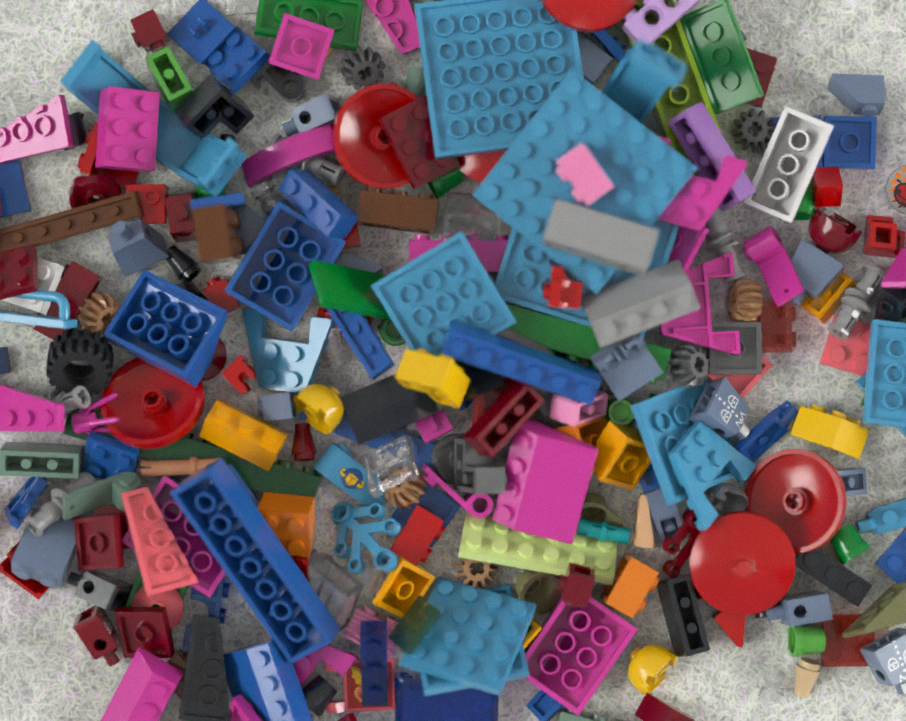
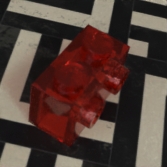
M792 300L779 307L774 301H762L761 315H758L757 322H761L762 353L792 352V347H796V332H792V322L796 320V308L792 306Z

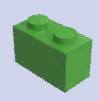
M168 46L145 57L148 71L172 112L191 95L193 89Z

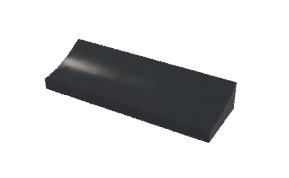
M454 359V363L463 368L464 373L471 380L462 403L505 386L501 374ZM396 374L340 397L357 443L360 446L452 407L436 403L427 393L405 388L395 378Z

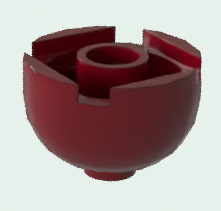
M817 207L808 226L810 238L816 243L815 247L827 255L829 252L839 254L851 249L862 231H855L857 228L855 224L835 212L834 215L829 216L824 213L826 208Z

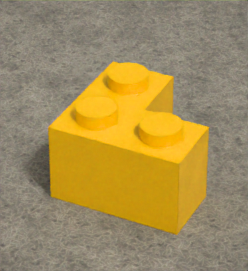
M417 348L416 351L405 350L395 378L405 388L427 393L436 403L460 409L471 381L464 373V369L454 363L455 360L452 357L440 354L439 357L434 356L429 351Z
M812 404L811 409L800 406L790 435L860 459L869 433L868 429L860 426L861 421L847 417L848 415L837 411H832L831 415L827 414V409Z

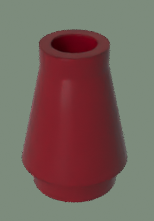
M295 424L291 455H294V461L315 460L314 454L317 451L310 430V424Z

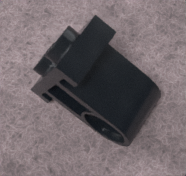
M268 62L249 79L258 90L262 87L259 82L265 78L287 102H297L302 99L305 93V86L295 72L269 64ZM290 82L298 84V90L294 94H287L285 92V86Z
M882 287L879 292L874 319L902 323L906 318V287Z

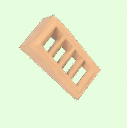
M640 494L638 496L632 543L634 546L655 549L650 507L646 494Z

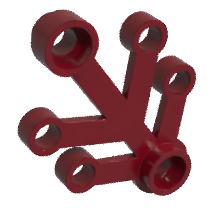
M689 507L683 513V525L673 537L665 538L662 543L663 550L673 555L679 551L680 543L689 533V540L675 559L668 560L663 565V572L670 578L679 575L681 567L690 558L693 542L700 532L695 524L698 519L694 509L690 510ZM693 583L697 600L702 599Z

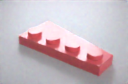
M148 487L121 493L146 596L199 583L186 557L180 550L172 531L167 526Z

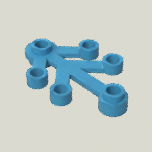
M341 502L336 504L331 511L333 522L338 526L337 541L333 550L334 554L341 559H346L351 554L348 570L356 575L362 574L366 568L365 562L361 560L363 544L375 556L374 564L380 570L389 572L394 570L398 564L396 554L389 549L382 548L370 534L386 532L390 536H394L400 531V523L393 518L367 524H360L356 520L369 516L377 521L383 519L386 509L379 503L355 508L348 502ZM348 528L353 532L351 547L346 544Z

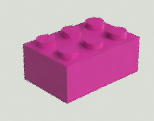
M106 87L100 90L95 168L143 173L155 171L160 92Z

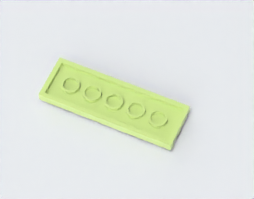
M468 512L465 513L458 555L460 558L560 576L566 575L569 562L594 568V582L613 585L618 542L607 540L601 542L597 538L575 534L573 543L567 544L513 530L493 520L491 516L476 518Z

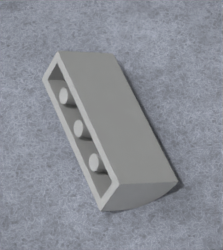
M556 199L542 245L645 277L659 230Z

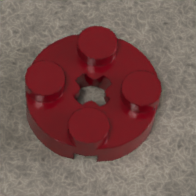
M112 175L78 176L73 180V185L70 188L69 202L73 209L122 195V191Z

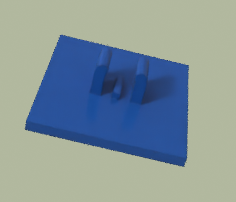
M199 0L167 35L198 64L202 65L237 28L206 0Z

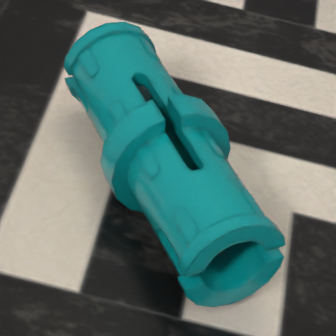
M579 519L576 535L597 538L601 542L607 540L627 545L630 528L608 525V522L605 521L598 523Z

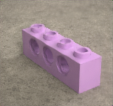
M644 0L645 6L639 11L633 9L623 19L626 23L623 25L622 30L634 43L641 38L647 43L652 44L701 0H677L676 7H668L664 0ZM647 13L655 14L658 18V23L655 25L646 23L644 15Z

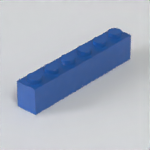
M450 320L441 342V353L443 355L588 405H592L601 384L599 371L453 320Z

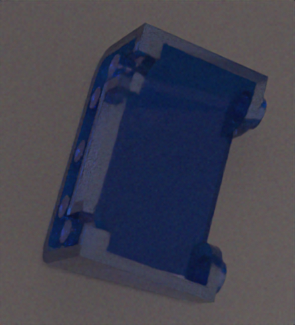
M395 672V721H499V695L472 687L425 696L421 674H416V677L413 678V675H408V672Z

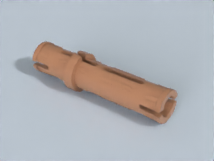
M194 456L190 457V459L142 460L141 466L151 469H141V474L143 477L160 475L191 476L219 458L198 459Z

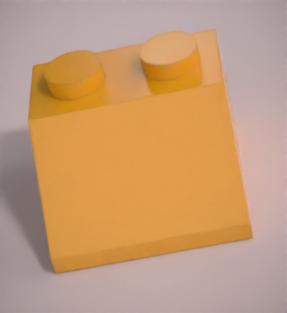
M609 421L596 441V448H598L596 457L597 479L633 490L650 465L651 460L639 430Z
M400 557L396 568L391 571L372 603L408 621L435 579V576L420 565L416 566L405 558Z

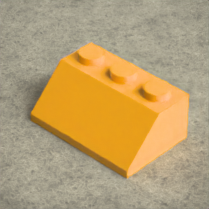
M220 398L216 400L205 418L199 437L269 472L287 441L290 432L268 421H263L262 418Z

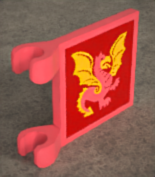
M395 658L356 659L343 676L344 701H331L326 707V711L329 714L396 710ZM325 663V670L327 672H336L332 667Z

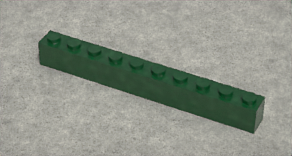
M78 408L68 414L63 434L87 441L89 435L86 432L76 434L72 427L71 417L72 414L80 412ZM95 409L90 411L91 413L95 412L97 419H103L101 411ZM98 425V427H107V425ZM188 432L181 439L167 446L154 449H140L139 456L150 460L190 459V457L194 456L198 459L222 458L227 466L232 464L249 489L262 493L271 492L312 496L316 499L322 476L317 475L318 471L316 469L303 466L302 470L292 468V462L278 459L277 463L274 462L268 472L205 439L203 441L194 439V433ZM98 433L116 439L112 433Z

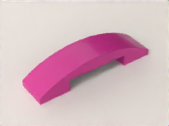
M332 124L288 137L246 159L241 166L248 187L252 188L273 178L272 175L312 157L318 159L334 152Z

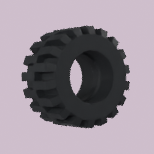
M73 328L71 332L67 329L62 332V336L58 334L54 337V342L51 341L48 350L46 375L49 378V383L51 386H56V391L59 393L62 391L65 393L71 392L79 385L87 389L90 397H93V393H101L102 388L106 389L109 381L112 379L114 358L112 345L108 344L106 337L101 338L99 332L91 333L88 328H84V330ZM72 361H84V362H87V363H89V364H88V365H83V366H81V365H75V364H73V363H71V362H72Z

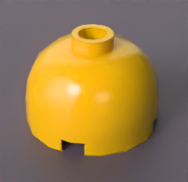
M313 383L307 385L292 398L293 405L299 414L304 411L308 416L306 421L322 434H331L343 419L344 408L340 399L342 395L334 386L327 387L324 384Z
M649 644L642 649L636 647L628 657L631 661L628 666V677L631 684L643 696H646V693H652L666 678L664 675L667 672L668 665L673 668L676 664L677 655L659 644Z

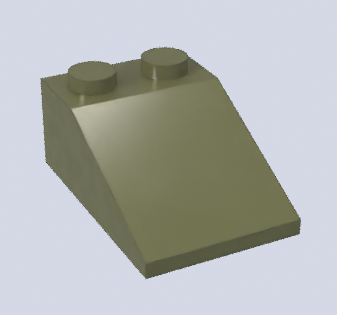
M906 581L891 585L841 635L844 638H849L906 623Z

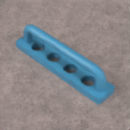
M37 290L36 292L15 296V298L56 302L59 305V317L0 310V321L64 329L77 327V319L69 318L70 307L67 298L58 292Z

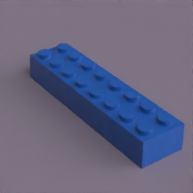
M219 458L182 480L170 492L171 496L288 662L292 664L331 643L341 629L224 460Z

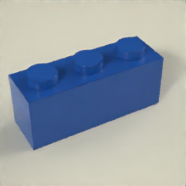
M290 169L278 188L327 237L346 238L359 218L310 170Z

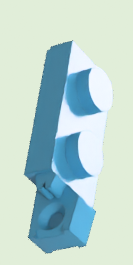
M906 498L872 508L871 511L866 512L868 518L855 522L857 531L861 533L872 529L873 534H882L905 527Z

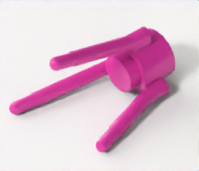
M110 394L90 404L85 409L79 408V413L72 414L71 421L74 432L76 434L86 432L87 435L91 431L95 433H111L108 427H98V425L118 422L119 418L97 419L95 412L91 413L90 411L116 398L117 394Z

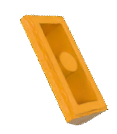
M842 273L817 300L808 296L801 306L825 325L842 304L841 298L844 296V291L850 287L855 288L856 284L852 278Z

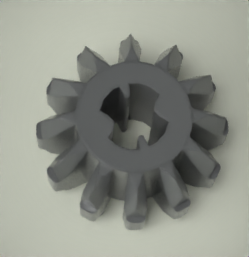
M358 46L357 53L353 54V52L348 51L350 58L342 59L344 68L341 69V73L345 77V82L349 86L353 85L357 91L362 86L365 88L372 83L373 85L378 84L377 78H384L382 70L385 68V63L381 60L379 52L373 53L372 48L369 46L364 51Z
M754 108L749 110V116L742 111L739 114L741 120L735 119L733 121V124L738 128L733 129L731 134L740 136L734 143L737 145L743 141V151H746L749 145H751L752 153L758 151V145L761 149L765 150L767 148L765 141L770 142L772 137L768 133L774 132L776 128L767 125L773 120L772 117L764 120L765 111L761 110L758 116H756ZM752 125H755V129L759 128V132L755 137L751 136L752 132L749 134L747 130Z
M684 344L676 347L675 351L670 354L672 360L668 362L671 366L669 373L673 374V382L678 383L679 387L694 388L703 385V382L708 380L707 372L711 370L708 367L710 359L705 357L706 350H702L699 345Z

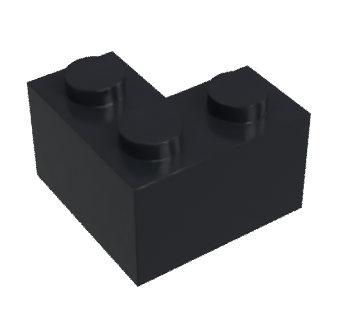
M211 74L175 110L183 125L201 140L219 122L223 123L235 134H238L254 117L246 103Z

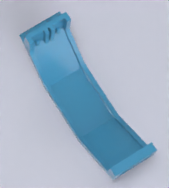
M639 38L626 51L601 92L643 124L667 87L670 85L676 89L687 65Z
M94 40L90 41L60 81L64 88L97 115H99L100 90L103 88L117 87L150 91L106 54L101 45ZM159 98L156 160L181 178L213 196H218L248 155L242 152L237 143L230 138L223 141L208 133L201 140L183 125L175 110L171 112L167 103Z

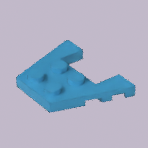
M243 308L242 313L259 388L298 393L307 385L313 384L320 366L321 354L329 342V333L336 324L334 320L326 317H310L309 343L266 337L267 317L253 308Z
M701 421L694 423L667 454L680 486L684 485L689 497L686 502L690 510L694 509L698 519L695 524L699 531L706 530L718 516V513L703 492L725 465L738 483L746 481L756 468L752 461Z

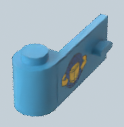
M339 441L336 445L332 442L314 465V468L365 507L373 503L383 505L387 499L384 497L385 491L382 487L387 483L349 455L352 450Z

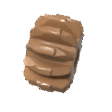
M740 279L733 281L732 286L729 287L728 303L726 306L729 308L728 315L731 316L733 321L752 322L758 319V315H761L764 295L758 281Z
M92 293L90 299H85L84 306L78 307L81 311L77 316L80 326H82L83 330L88 328L91 333L97 331L100 333V336L103 335L119 310L120 303L107 293Z
M398 464L396 470L390 469L391 475L388 478H384L387 484L382 487L385 491L384 497L397 508L403 509L405 507L411 509L413 503H419V497L425 495L423 489L428 484L422 477L424 474L409 464L405 466Z
M460 558L464 563H455L456 568L464 569L456 574L457 578L466 575L467 577L464 579L463 585L467 586L470 580H472V587L474 589L477 588V581H481L482 587L487 588L485 578L492 582L495 581V577L489 574V572L499 571L498 567L490 566L493 563L482 562L481 568H484L481 573L477 571L474 574L470 571L472 567L469 566L472 562L477 564L479 561Z

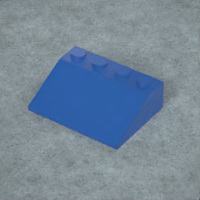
M277 201L225 287L224 292L293 332L316 293L309 264L313 260L333 264L346 241L341 238L327 237L308 218Z
M143 270L103 335L114 346L196 388L210 366L228 312Z
M273 639L223 653L226 681L232 698L241 694L247 702L251 703L255 713L262 721H313L294 665L288 662Z

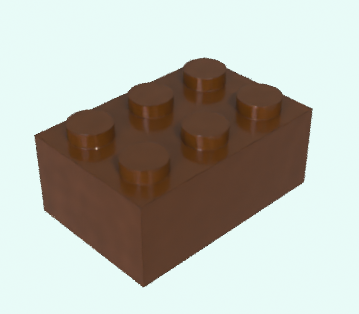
M367 186L366 191L360 190L357 211L359 218L356 222L360 226L435 235L439 203L432 194L418 193V197L408 196L407 191L392 190V194L383 193L382 189Z
M225 204L192 208L200 262L218 264L242 260L241 254H245V245L243 238H240L238 235V228H241L239 212L236 213L235 208Z

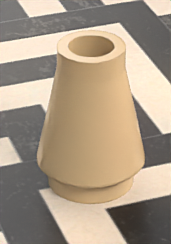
M801 657L799 662L796 663L793 694L802 698H808L821 672L818 661Z

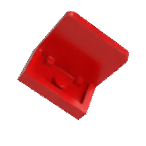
M95 122L93 129H89L87 132L85 143L88 146L85 154L81 153L77 167L80 168V173L84 177L90 175H112L120 188L126 190V184H136L139 172L95 168L98 123Z

